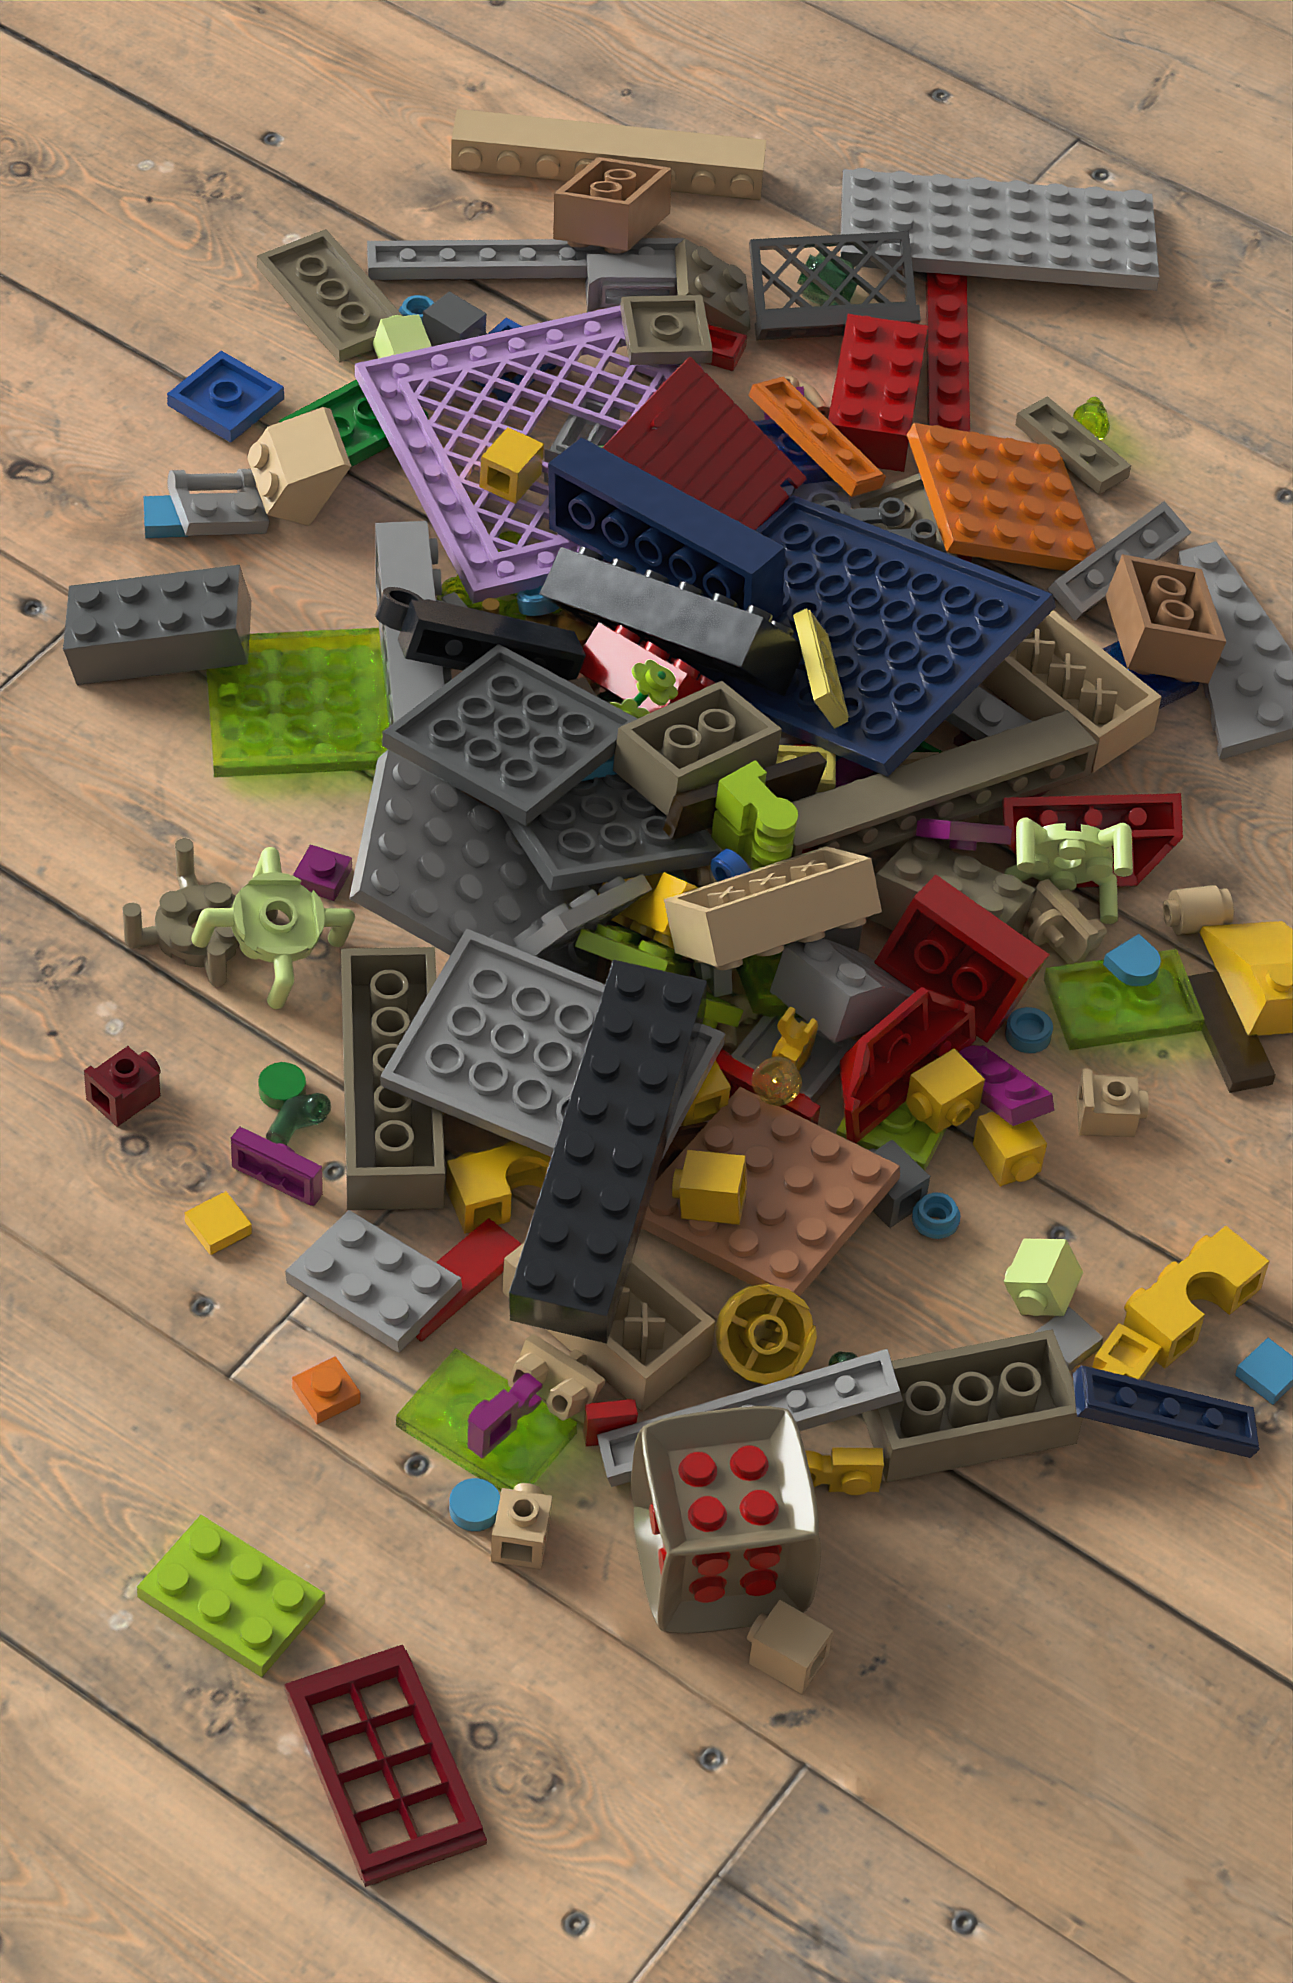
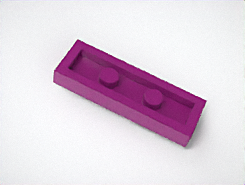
M984 1045L968 1046L959 1051V1054L985 1079L981 1103L1012 1126L1055 1111L1052 1093Z

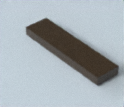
M817 751L763 768L767 772L765 785L777 798L780 797L790 802L815 795L827 761ZM719 782L673 797L663 830L671 840L713 827L714 812L718 810L715 805Z

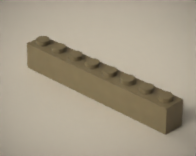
M1066 710L1048 717H1042L1013 729L1004 730L1001 733L977 741L968 742L965 745L938 754H932L924 759L898 766L888 777L879 773L864 779L855 780L852 783L826 792H819L814 796L793 802L798 810V820L791 858L801 855L804 849L816 845L818 848L828 846L862 855L916 836L917 820H921V818L960 821L1001 807L1003 798L1030 797L1088 777L1091 773L1098 743L1073 715Z

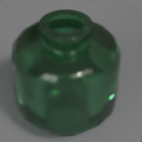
M820 252L816 257L810 254L805 265L814 272L826 257ZM839 257L850 268L855 269L853 263ZM831 261L818 275L835 291L848 277ZM801 272L797 284L802 286L808 277ZM851 280L840 295L850 302L858 284ZM813 282L802 293L805 299L820 306L830 297ZM834 300L829 306L839 304Z

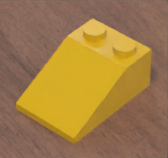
M1283 921L1202 926L1199 933L1248 1036L1255 1034L1260 1036L1293 1033V929Z

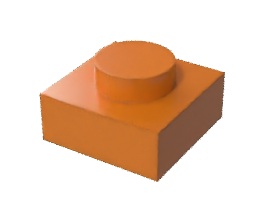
M336 1356L292 1377V1389L316 1424L361 1403V1392Z

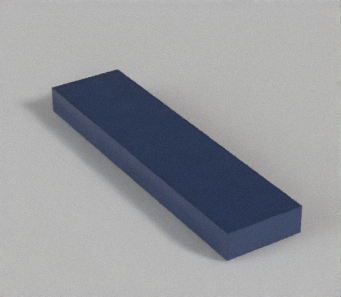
M1083 1365L1072 1374L1077 1417L1251 1458L1260 1450L1254 1407Z

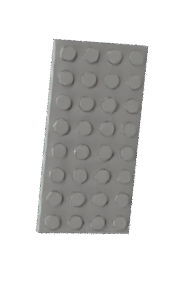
M867 168L843 169L841 235L909 231L913 271L1157 291L1159 267L1152 194H1146L1139 190H1127L1125 192L1109 191L1100 187H1088L1086 189L1071 188L1057 183L1034 185L1019 180L997 182L981 177L959 179L950 178L943 174L922 176L912 175L905 171L885 173L873 172ZM900 243L882 244L875 253L893 268L901 259ZM869 244L866 246L872 249L875 246V244ZM854 245L843 246L840 249V259L848 266L856 267L865 257ZM870 259L863 266L867 268L881 269Z

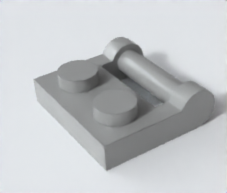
M238 469L236 473L186 474L185 470L169 471L167 480L168 490L186 536L266 534L270 521L257 491L251 469ZM237 490L238 492L199 494L189 493V491Z

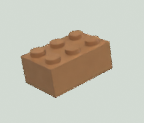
M597 157L554 193L553 239L567 241L569 246L577 248L593 245L604 247V250L609 253L627 252L670 214L672 168Z
M1122 554L1105 597L1127 669L1142 675L1157 674L1173 677L1181 682L1196 681L1209 684L1226 644V639L1202 569Z

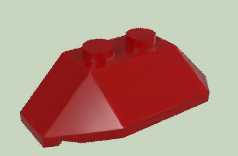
M1181 793L1008 797L1002 799L1003 826H1009V829H1012L1011 844L1005 845L1016 857V825L1022 818H1029L1042 827L1066 823V831L1080 832L1081 824L1093 826L1100 830L1119 823L1128 824L1132 830L1133 873L1124 877L1116 875L1117 887L1138 886L1183 839ZM1112 846V850H1113V873H1114V846ZM1093 881L1077 884L1076 888H1099V885Z
M920 987L862 1036L844 1054L840 1060L847 1140L857 1144L906 1101L911 1074L952 1049L959 1053V1051L976 1041L974 1006Z

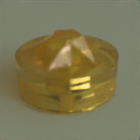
M776 1056L764 1060L756 1067L752 1075V1087L763 1102L773 1106H783L793 1101L799 1094L802 1087V1077L791 1060Z

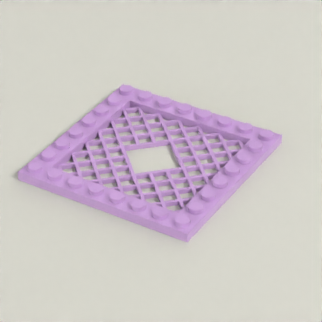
M620 305L355 363V378L472 603L481 602L487 598H498L519 593L520 591L531 590L544 585L560 548L563 547L578 552L581 547L559 534L555 535L538 529L543 518L549 520V486L535 481L528 489L547 496L543 504L539 506L522 500L524 495L514 504L480 488L479 484L467 480L473 470L480 472L481 462L479 461L481 456L493 444L491 442L497 433L502 434L509 427L503 425L508 416L511 415L528 421L522 431L509 427L526 436L530 435L548 406L619 430L626 422L608 417L612 408L615 407L632 413L631 418L657 391L659 385H662L681 365H630L629 358L616 354L615 352L618 347L626 346ZM587 354L601 359L596 368L579 363L577 360L580 356ZM609 362L628 368L623 377L605 372L604 369ZM547 363L563 367L558 376L542 372L539 369L542 364ZM571 370L589 376L584 386L565 380ZM511 371L524 376L519 385L500 378L504 373ZM635 371L655 377L650 386L631 381L630 379ZM532 379L551 385L546 395L527 388ZM474 380L486 385L479 394L462 388L463 384L466 381ZM597 380L616 386L611 395L592 389ZM494 387L513 394L507 403L488 397ZM559 388L578 394L573 404L554 398ZM437 389L447 393L442 402L423 396L426 390ZM624 389L643 395L638 405L619 398ZM455 396L474 402L468 412L449 406ZM521 397L540 403L534 413L515 405ZM586 398L605 404L600 413L585 409L581 405ZM482 405L501 412L496 421L477 415ZM422 407L435 411L430 420L426 417ZM443 414L462 421L456 430L437 424ZM470 424L489 430L483 440L465 434ZM437 435L450 439L444 449ZM458 442L477 448L471 458L452 452ZM543 461L542 472L548 473L547 462ZM451 462L465 467L459 477ZM466 491L480 495L475 505L471 502ZM488 499L508 505L502 515L482 509ZM515 509L535 515L529 525L510 519ZM482 520L496 524L490 534H488ZM503 528L523 534L518 544L498 538ZM531 537L544 541L540 543L527 545Z

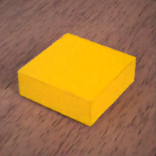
M227 1191L184 1212L185 1223L209 1255L252 1234L251 1222Z

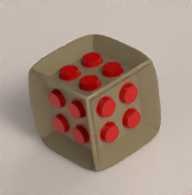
M772 1406L740 1407L677 1415L643 1426L637 1435L634 1446L631 1494L634 1504L635 1538L650 1609L659 1629L673 1633H701L752 1627L757 1617L761 1613L769 1615L779 1600L802 1613L807 1611L815 1596L820 1569L819 1517L805 1448L800 1431L791 1412L785 1408Z

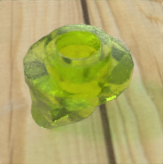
M1091 397L1086 403L1076 408L1073 418L1097 438L1103 440L1109 433L1110 428L1108 413L1103 402L1098 397Z

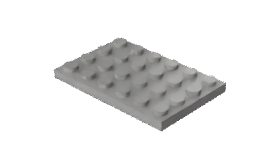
M389 749L378 758L349 897L350 900L451 956L466 928L515 948L517 945L513 938L533 925L537 924L539 928H542L544 922L541 917L564 903L569 910L572 909L570 903L592 889L598 895V889L601 888L603 883L550 891L501 814ZM577 941L541 958L595 980L599 955L575 947Z
M466 928L380 1076L381 1086L552 1157L605 984ZM704 1024L700 1028L663 1157L725 1043V1033Z

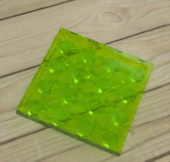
M379 628L250 634L248 664L206 669L214 778L375 770L378 758L388 750L382 746V732L389 727Z

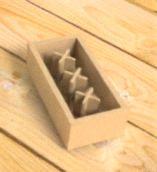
M1054 610L982 681L985 686L1032 722L1042 717H1048L1068 710L1098 743L1091 769L1092 773L1154 733L1162 697Z
M828 846L664 899L675 953L694 959L695 963H706L715 966L716 970H729L739 967L743 964V958L755 954L757 956L778 954L784 951L785 944L797 940L802 943L820 940L825 937V931L835 927L849 929L861 926L866 923L865 917L882 912L872 859Z
M524 1243L504 1258L503 1293L507 1297H509L510 1287ZM634 1253L607 1344L556 1331H547L569 1350L574 1351L577 1349L587 1355L586 1364L605 1378L624 1397L632 1400L635 1399L636 1407L643 1412L712 1355L716 1321Z

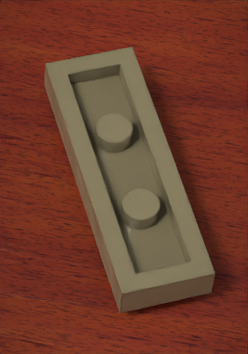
M1048 396L1017 413L1015 425L1038 444H1048L1056 448L1063 458L1065 467L1098 494L1129 478L1131 465Z

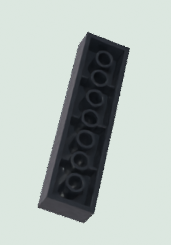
M613 960L510 1287V1321L607 1344L706 1012V980Z

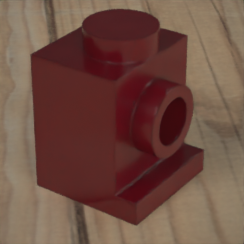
M127 1046L97 1068L89 1066L84 1070L86 1100L118 1127L161 1096L160 1066L149 1052L143 1051L138 1055Z

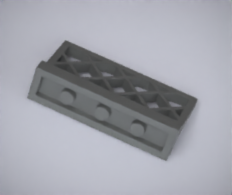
M909 231L751 239L749 242L756 310V341L844 336L848 314L919 324L921 321L920 306L916 305ZM900 243L901 259L893 268L875 253L882 244ZM875 244V246L872 249H870L866 245ZM854 245L865 255L854 270L836 256L843 246ZM831 246H836L832 252L827 248ZM814 247L826 257L814 272L797 258L804 248ZM797 248L793 253L787 250ZM760 250H776L786 259L775 274L761 264ZM869 259L887 273L876 288L857 274ZM830 261L848 276L836 291L818 276ZM790 264L808 277L797 292H794L778 278ZM901 266H902L903 276L897 272V270H898ZM762 275L769 280L764 286ZM890 278L894 279L904 288L905 302H890L879 292ZM851 280L870 294L862 304H851L840 295ZM812 282L830 296L822 306L812 307L800 297ZM772 284L790 298L783 308L765 309L764 293ZM874 298L879 303H870V301ZM834 300L839 304L829 306ZM794 302H795L798 306H800V307L790 308V307L793 305Z

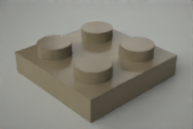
M684 238L675 247L678 295H702L708 320L723 329L745 335L751 329L746 274L737 266L729 265L717 258L707 248L697 246Z
M702 295L621 297L620 311L630 365L682 364L690 356L696 363L712 362L713 349Z

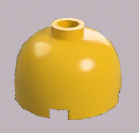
M767 1283L748 1286L731 1296L719 1312L715 1327L717 1349L727 1366L739 1376L748 1381L767 1385L784 1380L789 1376L793 1377L802 1371L813 1355L817 1339L816 1326L813 1325L812 1315L806 1302L790 1289Z

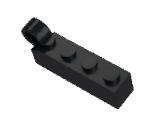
M387 587L383 590L375 613V617L380 623L400 631L398 642L405 659L461 671L500 644L568 681L578 678L586 656L575 631L435 600H423L414 592L399 587Z

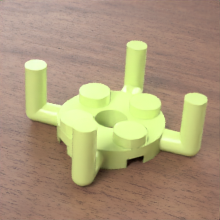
M1029 818L1020 819L1016 825L1017 864L1007 868L1004 874L1013 875L1021 882L1032 877L1041 881L1049 879L1059 890L1070 889L1071 891L1079 883L1093 881L1099 885L1100 921L1105 924L1116 923L1118 921L1116 875L1124 877L1133 873L1132 830L1130 826L1126 823H1119L1100 830L1093 826L1081 824L1080 832L1066 831V823L1042 827ZM1112 846H1114V873H1113V850H1112Z
M267 847L262 851L253 878L238 892L232 908L204 909L199 915L191 940L195 946L203 948L209 944L215 927H231L245 956L251 959H261L274 963L275 980L267 997V1003L273 1009H281L285 1005L294 984L292 962L304 959L311 954L319 941L324 927H331L327 938L328 942L334 947L343 946L355 921V914L348 908H324L320 897L314 890L311 893L300 884V879L293 875L282 873L278 850L274 847ZM269 910H280L288 916L290 922L286 925H275L268 920L266 912Z

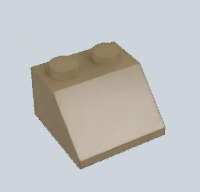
M321 407L267 427L259 440L251 446L247 456L266 514L308 526L311 525L351 467L332 411L326 407Z

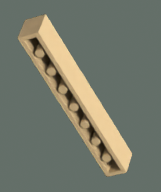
M457 109L451 139V170L569 181L597 157L672 168L671 192L760 200L766 140Z

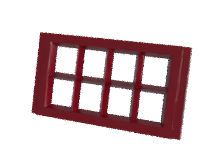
M403 1644L284 1684L288 1702L365 1887L487 1844L482 1823L410 1656ZM397 1677L408 1705L371 1717L359 1689ZM350 1693L361 1721L323 1734L312 1705ZM413 1715L425 1744L387 1756L376 1728ZM366 1732L377 1760L339 1773L328 1744ZM429 1754L441 1783L403 1795L392 1767ZM382 1770L393 1800L356 1812L344 1783ZM446 1793L458 1822L420 1835L408 1806ZM398 1810L410 1839L372 1852L360 1823Z

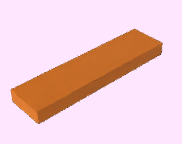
M784 376L752 385L749 397L851 497L882 488L886 476Z

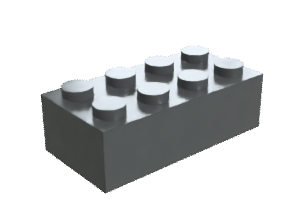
M240 565L69 586L63 651L76 684L81 685L248 664L252 600Z

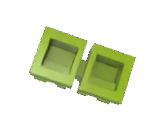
M756 760L719 780L715 805L718 810L714 812L711 834L713 840L722 850L730 849L736 852L749 864L751 871L791 858L798 820V810L795 805L786 799L777 798L766 787L767 772Z

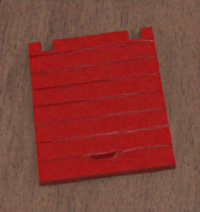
M691 356L675 370L602 447L617 457L671 484L680 491L706 503L708 506L753 530L762 525L789 499V495L780 486L785 480L795 489H798L807 479L719 385L704 372Z

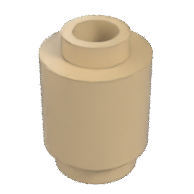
M1216 885L1172 890L1169 900H1165L1163 903L1165 924L1168 927H1172L1177 935L1198 933L1202 926L1231 924L1233 921L1234 908L1231 894L1227 888L1219 889Z

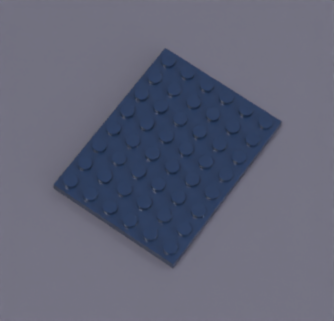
M791 495L771 517L755 530L785 547L783 613L773 621L791 628L794 631L792 638L800 643L793 615L806 608L811 610L829 636L849 716L848 722L834 729L815 703L803 656L785 696L689 661L680 660L700 672L696 680H698L700 675H703L715 683L723 681L779 726L782 732L888 777L1056 608L1052 593L798 496ZM670 655V657L668 658L667 662H669V660L671 659V657L674 658V659H676V660H677L678 657H675V656Z

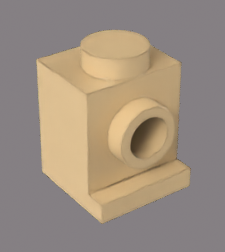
M1092 1069L1082 1070L1076 1097L1079 1135L1135 1137L1139 1119L1147 1118L1149 1106L1148 1091L1139 1090L1138 1077L1093 1075Z
M530 1483L517 1484L513 1490L502 1488L495 1526L492 1532L491 1562L535 1569L542 1568L551 1521L553 1496L544 1495L540 1487Z

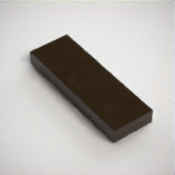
M1213 971L1185 976L1182 989L1229 1093L1273 1085L1276 1074L1258 1035L1248 1036L1219 972Z

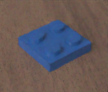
M219 351L167 393V405L230 443L284 400V386L223 351Z

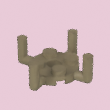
M182 838L175 843L176 874L180 889L166 892L161 896L160 906L155 916V926L142 928V912L139 904L127 903L124 905L125 943L130 948L158 944L161 950L172 958L173 954L185 959V965L205 967L209 982L215 987H221L227 981V961L236 954V949L240 944L235 938L231 927H215L209 944L203 948L197 947L191 940L194 928L191 925L198 921L199 915L204 909L232 908L236 896L232 894L231 888L225 883L214 882L209 885H198L194 867L193 842L190 839ZM278 910L266 912L269 921L275 920L278 915Z

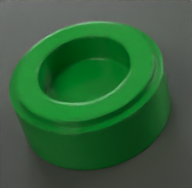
M278 1062L267 1066L262 1070L258 1079L260 1099L267 1106L278 1110L291 1109L299 1105L306 1095L305 1074L298 1066L287 1062Z

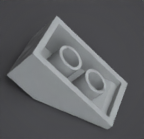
M824 938L813 942H794L785 945L770 989L774 996L788 1007L795 1008V1012L807 1022H810L812 1018L817 1020L818 1030L834 1043L870 1031L914 993L909 987L876 965L874 960L868 955Z

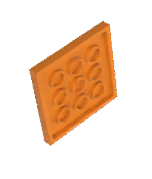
M913 423L907 433V437L947 553L1068 572L1096 551L1063 458L1056 448L1048 444H1036L1018 441L1013 438L983 435L973 431L954 430L938 425L931 426Z

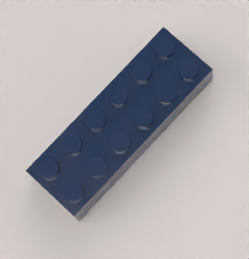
M582 437L548 463L550 530L579 546L599 553L610 563L613 558L625 561L636 567V573L644 575L647 569L668 578L670 580L669 585L678 587L680 581L686 582L701 589L704 592L703 597L712 599L714 593L723 595L738 603L737 608L746 611L748 605L755 606L773 616L772 621L783 613L785 547Z

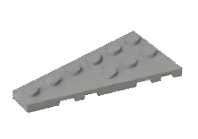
M1216 541L1179 551L1178 565L1202 569L1226 639V644L1209 684L1203 683L1205 697L1209 699L1212 712L1210 718L1212 729L1216 731L1219 760L1293 739L1292 650Z

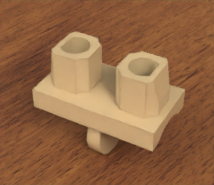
M1049 879L1039 881L1036 887L1037 893L1027 914V921L1031 924L1028 930V937L1036 945L1048 942L1071 968L1080 967L1089 951L1099 948L1107 933V928L1097 918L1086 919L1079 912L1078 898L1070 889L1059 890Z
M532 1334L525 1339L519 1359L512 1368L508 1385L512 1388L521 1376L526 1373L531 1374L543 1384L542 1389L536 1394L547 1400L546 1405L550 1413L563 1421L572 1416L584 1424L585 1405L595 1403L606 1379L586 1367L587 1355L576 1349L567 1355L537 1335Z

